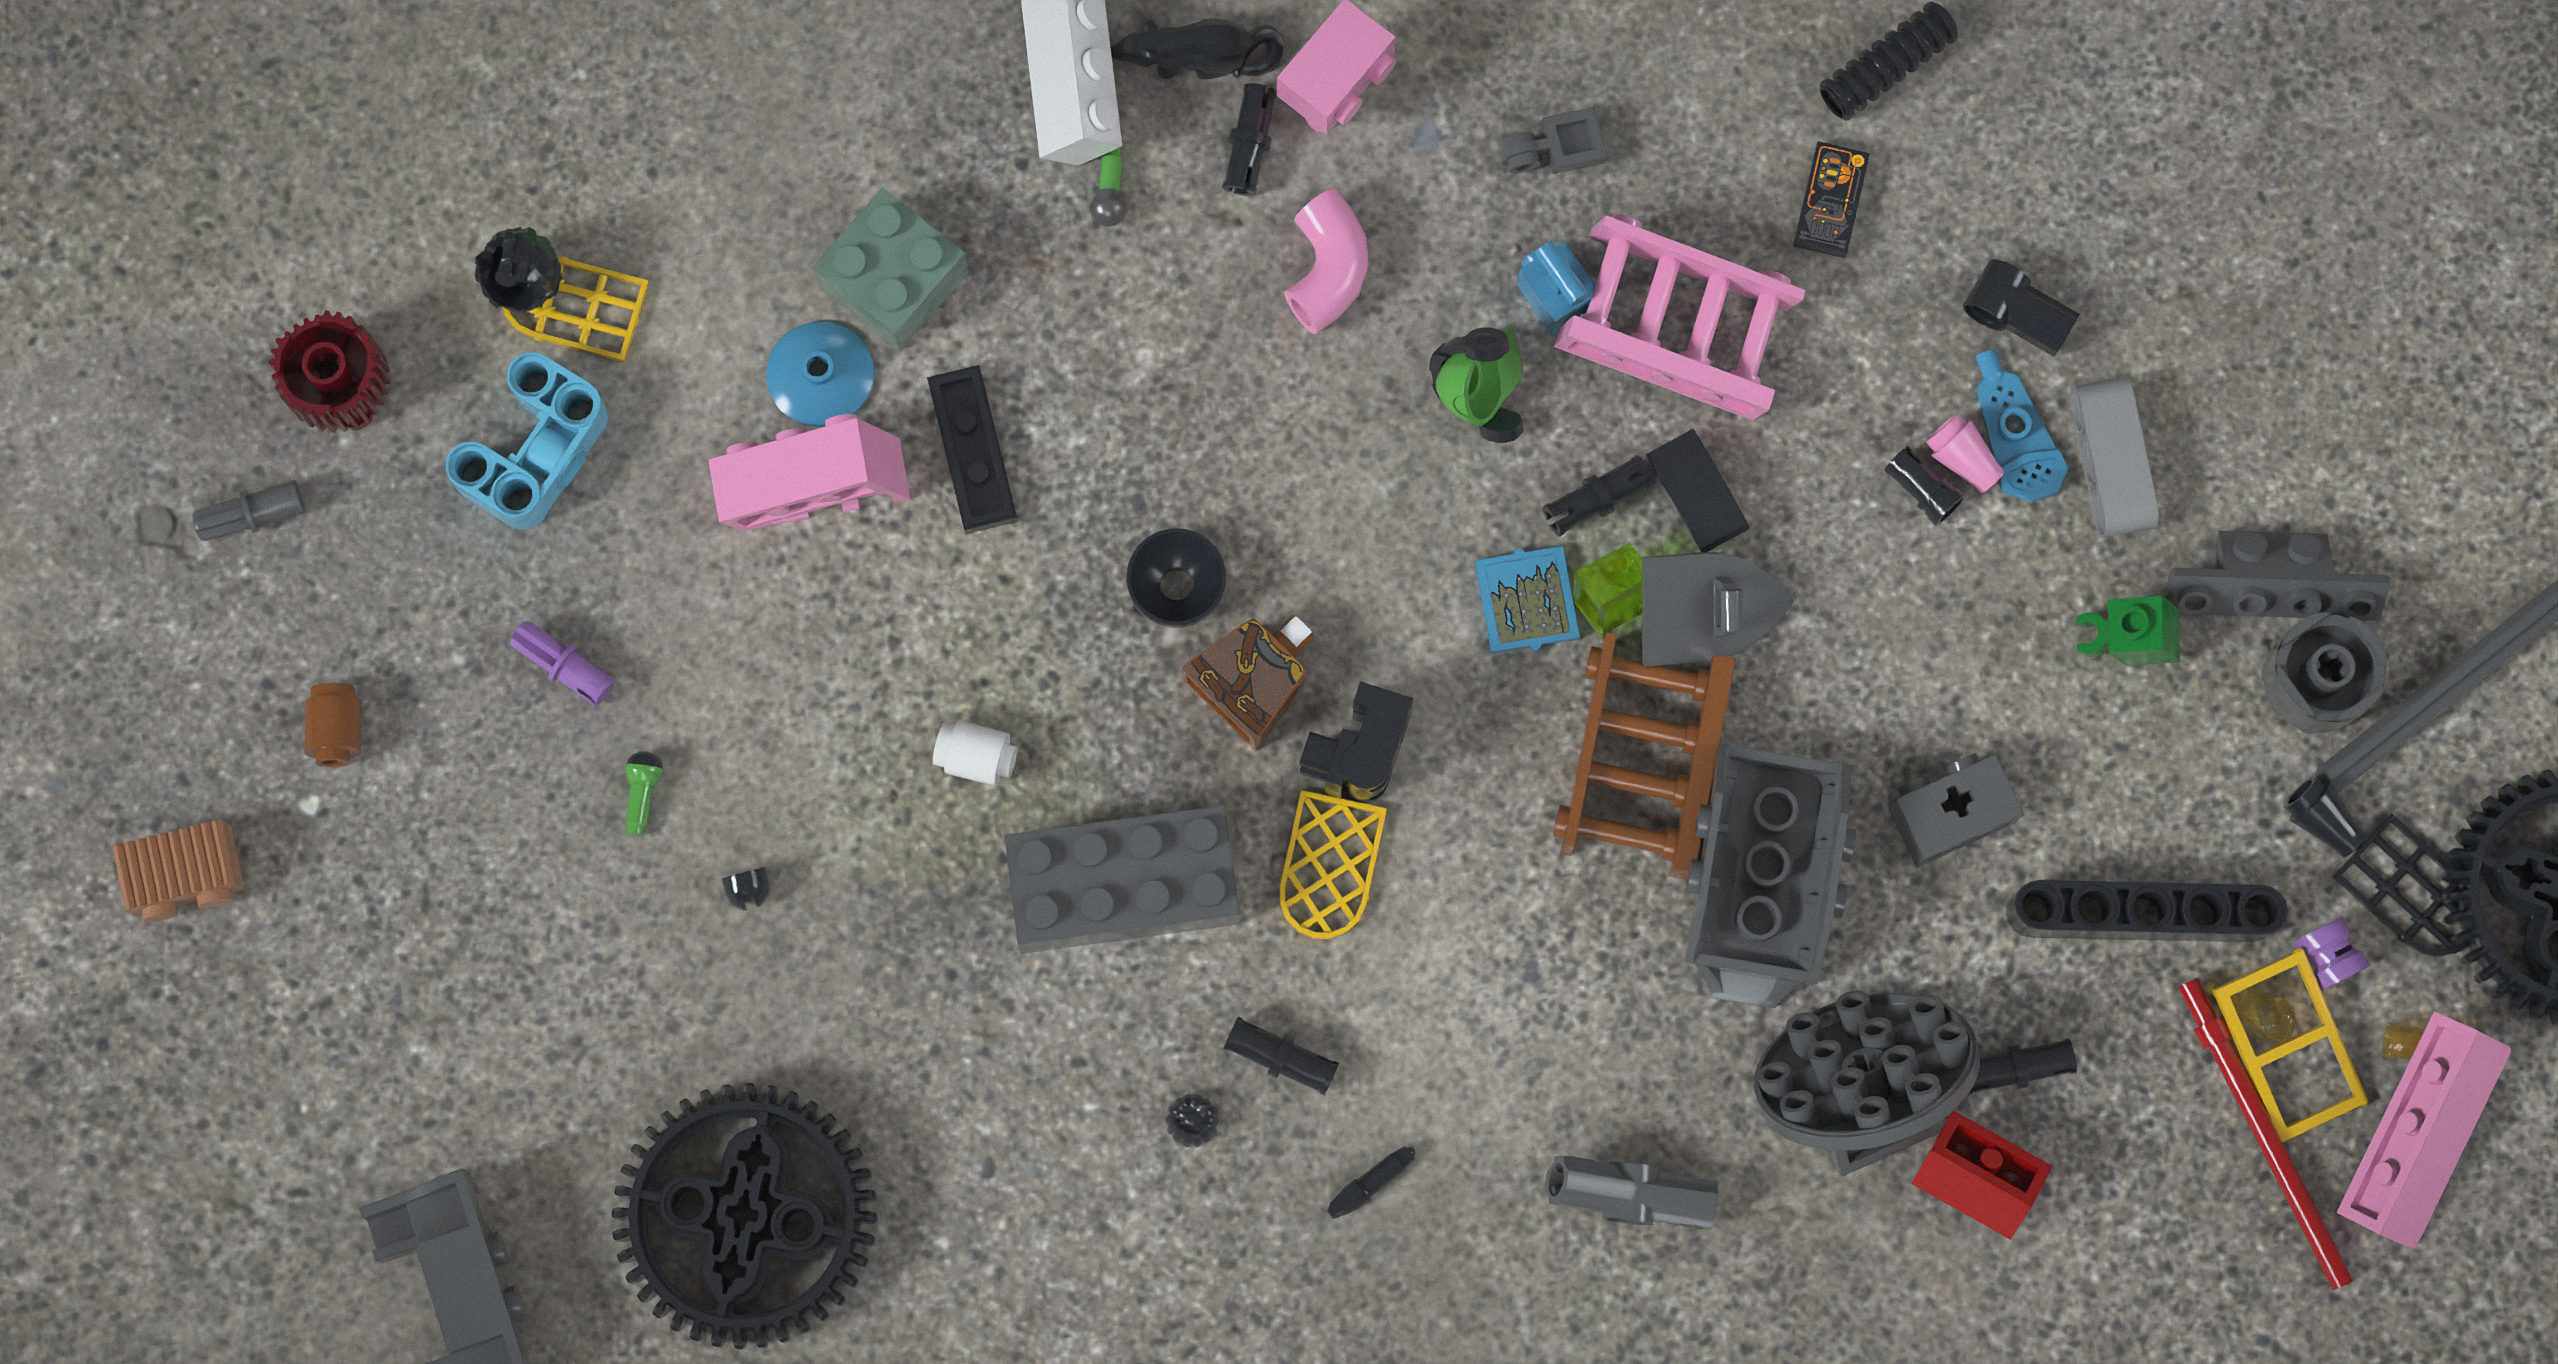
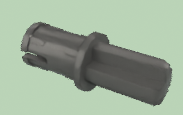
M292 480L287 484L249 494L247 490H243L240 492L239 498L196 510L192 514V520L200 540L209 541L249 528L255 533L259 531V525L306 512L298 484L295 480Z

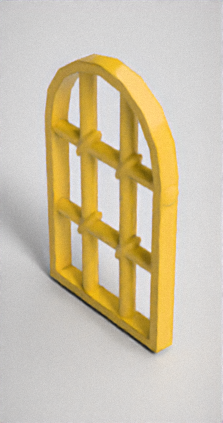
M557 256L561 264V273L564 266L599 275L595 291L565 284L564 279L560 281L559 291L585 297L587 302H591L586 319L555 311L556 307H551L554 300L553 296L546 300L542 307L539 306L536 309L527 311L535 314L534 317L538 318L535 331H532L520 325L511 315L510 309L508 310L503 307L505 317L518 332L538 342H547L625 363L635 329L640 322V313L650 283L649 280L577 262L565 256ZM607 278L641 286L637 301L633 302L607 295L608 291H604ZM600 302L633 310L628 329L600 323V319L595 318ZM547 318L578 325V329H582L579 342L543 334ZM591 329L624 337L620 354L588 346L587 342Z

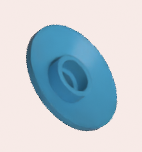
M810 322L790 330L774 346L767 363V386L776 406L790 419L807 426L825 427V421L828 418L844 414L855 415L863 407L872 391L874 365L867 346L853 331L832 322ZM815 361H824L828 364V370L822 376H812L808 372L810 365Z

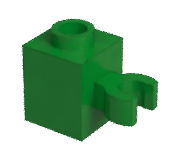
M2162 595L2108 599V620H2105L2096 613L2090 612L2076 617V623L2081 627H2097L2098 629L2097 638L2093 642L2077 644V651L2084 656L2099 657L2109 650V654L2125 666L2180 662L2179 609Z

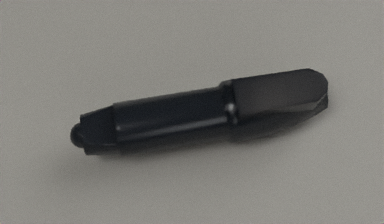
M1404 1146L1392 1152L1360 1178L1350 1182L1330 1202L1327 1210L1333 1219L1339 1218L1359 1209L1370 1201L1371 1196L1405 1171L1415 1160V1149Z

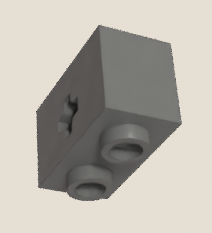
M1977 753L1971 754L1947 766L1946 768L1950 775L1930 783L1928 777L1923 776L1897 789L1900 797L1895 799L1888 809L1917 868L2015 824L2025 814L1996 754L1982 761L1979 760ZM1948 798L1952 802L1963 801L1965 808L1959 815L1956 811L1944 812L1942 805Z

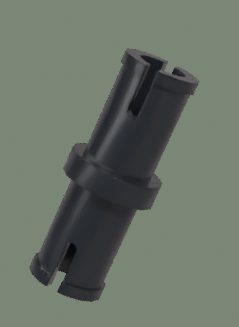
M1247 83L1244 85V94L1237 126L1232 128L1229 133L1228 141L1232 144V149L1222 188L1225 191L1231 192L1234 187V194L1256 195V185L1263 153L1270 150L1272 138L1267 134L1274 102L1277 98V90L1270 87L1265 92L1266 85Z
M1635 455L1631 460L1600 477L1594 474L1586 477L1582 481L1583 486L1543 506L1546 520L1564 511L1568 512L1567 516L1549 526L1557 536L1561 537L1567 531L1598 514L1601 517H1606L1613 513L1616 504L1654 485L1650 471L1631 481L1628 479L1630 475L1647 467L1641 457Z
M1239 1016L1223 1048L1226 1051H1232L1269 1068L1267 1074L1277 1078L1279 1074H1282L1319 1091L1322 1095L1326 1094L1339 1065V1062L1335 1060H1329L1294 1044L1295 1037L1285 1033L1283 1038L1244 1021Z
M2070 1038L2021 1049L2019 1044L2007 1046V1052L1980 1057L1978 1076L1968 1095L1973 1094V1092L2013 1084L2016 1089L2029 1087V1081L2067 1073H2077V1063Z

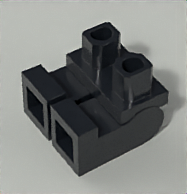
M1360 681L1353 701L1352 715L1353 720L1362 722L1360 732L1356 733L1342 728L1339 740H1335L1310 731L1299 763L1301 766L1300 774L1325 782V795L1341 799L1344 791L1350 799L1359 803H1370L1379 799L1388 787L1411 717L1413 698Z

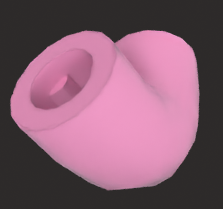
M1335 187L1324 191L1311 200L1294 219V222L1312 243L1315 249L1316 260L1313 269L1303 279L1284 292L1286 301L1294 315L1309 332L1315 335L1338 319L1356 300L1361 292L1369 268L1366 234L1353 209Z

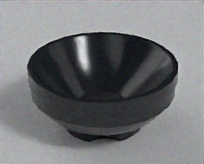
M1171 528L1152 534L1137 546L1127 567L1126 582L1130 598L1135 607L1147 619L1168 628H1184L1205 620L1216 609L1226 587V569L1218 549L1206 537L1191 530ZM1180 570L1192 578L1194 583L1193 589L1186 598L1173 600L1163 594L1160 585L1167 573Z

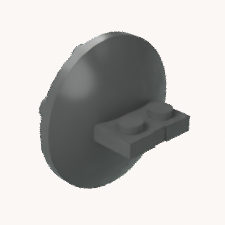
M1855 990L1844 993L1835 1003L1822 1007L1812 1013L1804 1012L1791 1017L1786 1023V1029L1775 1038L1761 1056L1754 1075V1090L1761 1114L1773 1130L1798 1144L1829 1150L1833 1166L1843 1177L1881 1160L1884 1155L1900 1148L1903 1150L1939 1134L1942 1129L1940 1121L1961 1104L1974 1086L1980 1067V1055L1974 1032L1969 1023L1960 1013L1943 1004L1939 997L1902 993L1868 995L1863 991ZM1838 1009L1841 1021L1821 1028L1818 1016Z

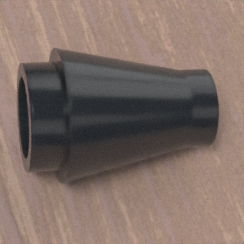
M2316 776L2302 783L2284 804V808L2291 814L2289 820L2335 849L2342 857H2347L2353 853L2367 837V834L2358 826L2331 783H2322Z

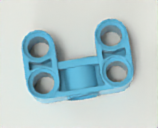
M526 352L517 356L510 363L507 370L508 385L519 404L534 414L539 421L517 455L511 453L508 459L483 444L464 442L455 446L449 452L446 459L447 475L462 496L507 525L519 530L536 527L545 519V516L563 489L572 482L579 472L585 457L608 423V411L597 389L589 382L537 352ZM535 373L548 375L547 383L541 390L537 392L523 391L524 382L529 376ZM579 401L593 403V409L586 418L582 420H571L568 418L569 409ZM474 462L487 463L485 475L480 480L475 482L462 480V474L469 464ZM518 490L532 491V499L525 508L521 510L507 508L509 497Z

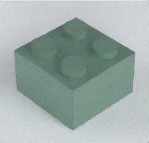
M883 187L812 267L818 286L899 351L906 346L969 273L965 252Z

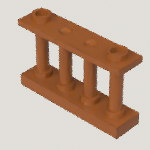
M1606 632L1601 648L1595 646L1590 648L1585 678L1595 681L1570 806L1559 804L1553 837L1563 839L1560 854L1571 856L1577 836L1661 853V859L1671 861L1668 876L1687 880L1691 859L1697 860L1701 838L1695 837L1697 814L1700 804L1708 805L1736 659L1714 654L1708 670L1699 668L1697 673L1660 665L1646 667L1641 661L1613 656L1617 634ZM1608 677L1692 694V700L1702 702L1698 722L1688 721L1687 726L1603 709ZM1601 730L1682 747V753L1691 755L1688 775L1678 774L1677 779L1593 762L1592 756L1597 731ZM1587 783L1672 800V806L1681 808L1677 828L1667 827V831L1664 832L1582 815L1581 811Z

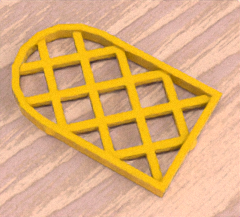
M1301 790L1284 870L1280 876V906L1286 921L1298 933L1312 939H1334L1348 933L1360 921L1366 904L1370 899L1369 890L1387 808ZM1311 800L1336 806L1321 815ZM1305 803L1315 819L1299 829ZM1349 808L1374 814L1358 823ZM1342 810L1352 828L1335 837L1325 821ZM1379 819L1373 845L1363 831V828ZM1319 825L1330 842L1312 852L1302 835ZM1357 833L1367 850L1350 860L1340 843ZM1297 840L1307 856L1290 866ZM1334 847L1344 865L1327 875L1317 858ZM1371 856L1366 882H1364L1355 865ZM1311 862L1322 879L1304 889L1294 872ZM1349 870L1359 887L1342 898L1332 880ZM1289 877L1298 894L1285 902V888ZM1326 885L1336 902L1319 912L1309 895ZM1363 893L1361 904L1356 916H1354L1346 903ZM1303 899L1313 917L1299 925L1290 915L1288 908ZM1341 907L1350 922L1345 927L1332 932L1324 917ZM1318 922L1324 932H1313L1307 928Z

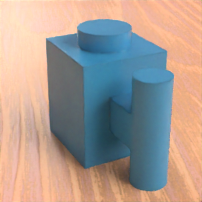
M1549 241L1522 260L1521 264L1523 267L1519 269L1517 286L1552 337L1559 333L1560 327L1574 315L1580 317L1581 314L1587 313L1595 285L1565 241L1557 246L1553 241Z

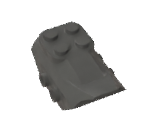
M1719 743L1710 804L1699 805L1695 826V837L1704 838L1701 860L1691 859L1686 884V892L1695 893L1685 962L1694 964L1699 969L1707 983L1711 998L1776 1008L1782 999L1798 986L1804 983H1818L1833 916L1842 918L1846 904L1847 885L1838 883L1842 861L1851 862L1855 845L1856 830L1847 828L1851 765Z

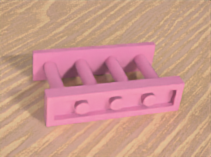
M1614 214L1611 217L1604 216L1591 228L1589 235L1590 239L1608 246L1587 313L1581 314L1580 317L1574 315L1560 327L1554 347L1750 420H1755L1769 411L1775 390L1761 385V379L1757 374L1777 309L1787 312L1803 300L1806 290L1791 285V279L1781 273L1768 270L1759 273L1642 229V223L1632 217ZM1628 253L1658 264L1637 332L1631 333L1630 336L1610 329L1611 323L1607 321ZM1678 272L1707 282L1687 351H1682L1680 354L1661 348V342L1657 339ZM1728 290L1757 301L1736 370H1731L1730 373L1710 366L1711 360L1707 358Z

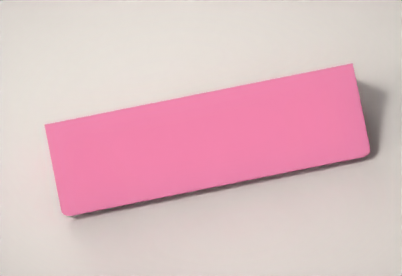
M2434 1011L2337 1213L2386 1238L2415 1249L2506 1064L2511 1048L2478 1030Z

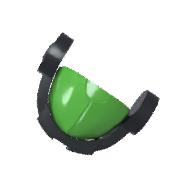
M1511 325L1502 330L1487 327L1477 328L1470 331L1466 336L1457 337L1448 343H1443L1432 354L1429 371H1431L1433 378L1432 386L1441 403L1460 420L1474 426H1479L1482 438L1496 443L1514 441L1524 431L1520 414L1500 408L1523 374L1522 361L1515 338L1516 327Z

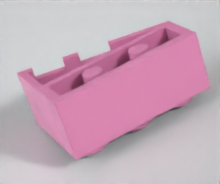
M853 414L828 418L825 421V427L811 431L804 428L781 431L775 435L776 441L759 445L756 442L734 444L726 449V455L708 459L719 522L741 531L810 519V511L839 503L842 504L843 512L860 509L859 499L887 494L893 497L894 503L911 500L900 438L857 418Z

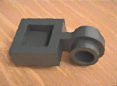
M1595 107L1543 117L1540 126L1544 139L1535 140L1532 132L1513 134L1502 140L1504 148L1499 152L1502 164L1508 165L1510 173L1513 174L1524 173L1538 168L1541 165L1539 157L1548 154L1553 174L1604 164L1607 159Z

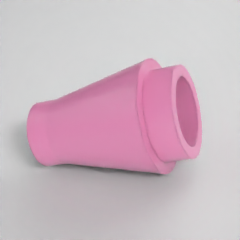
M1958 413L1945 421L1926 440L1927 445L1933 450L1931 456L1972 484L1981 494L1993 486L2005 473L1995 460L1971 419L1965 421Z

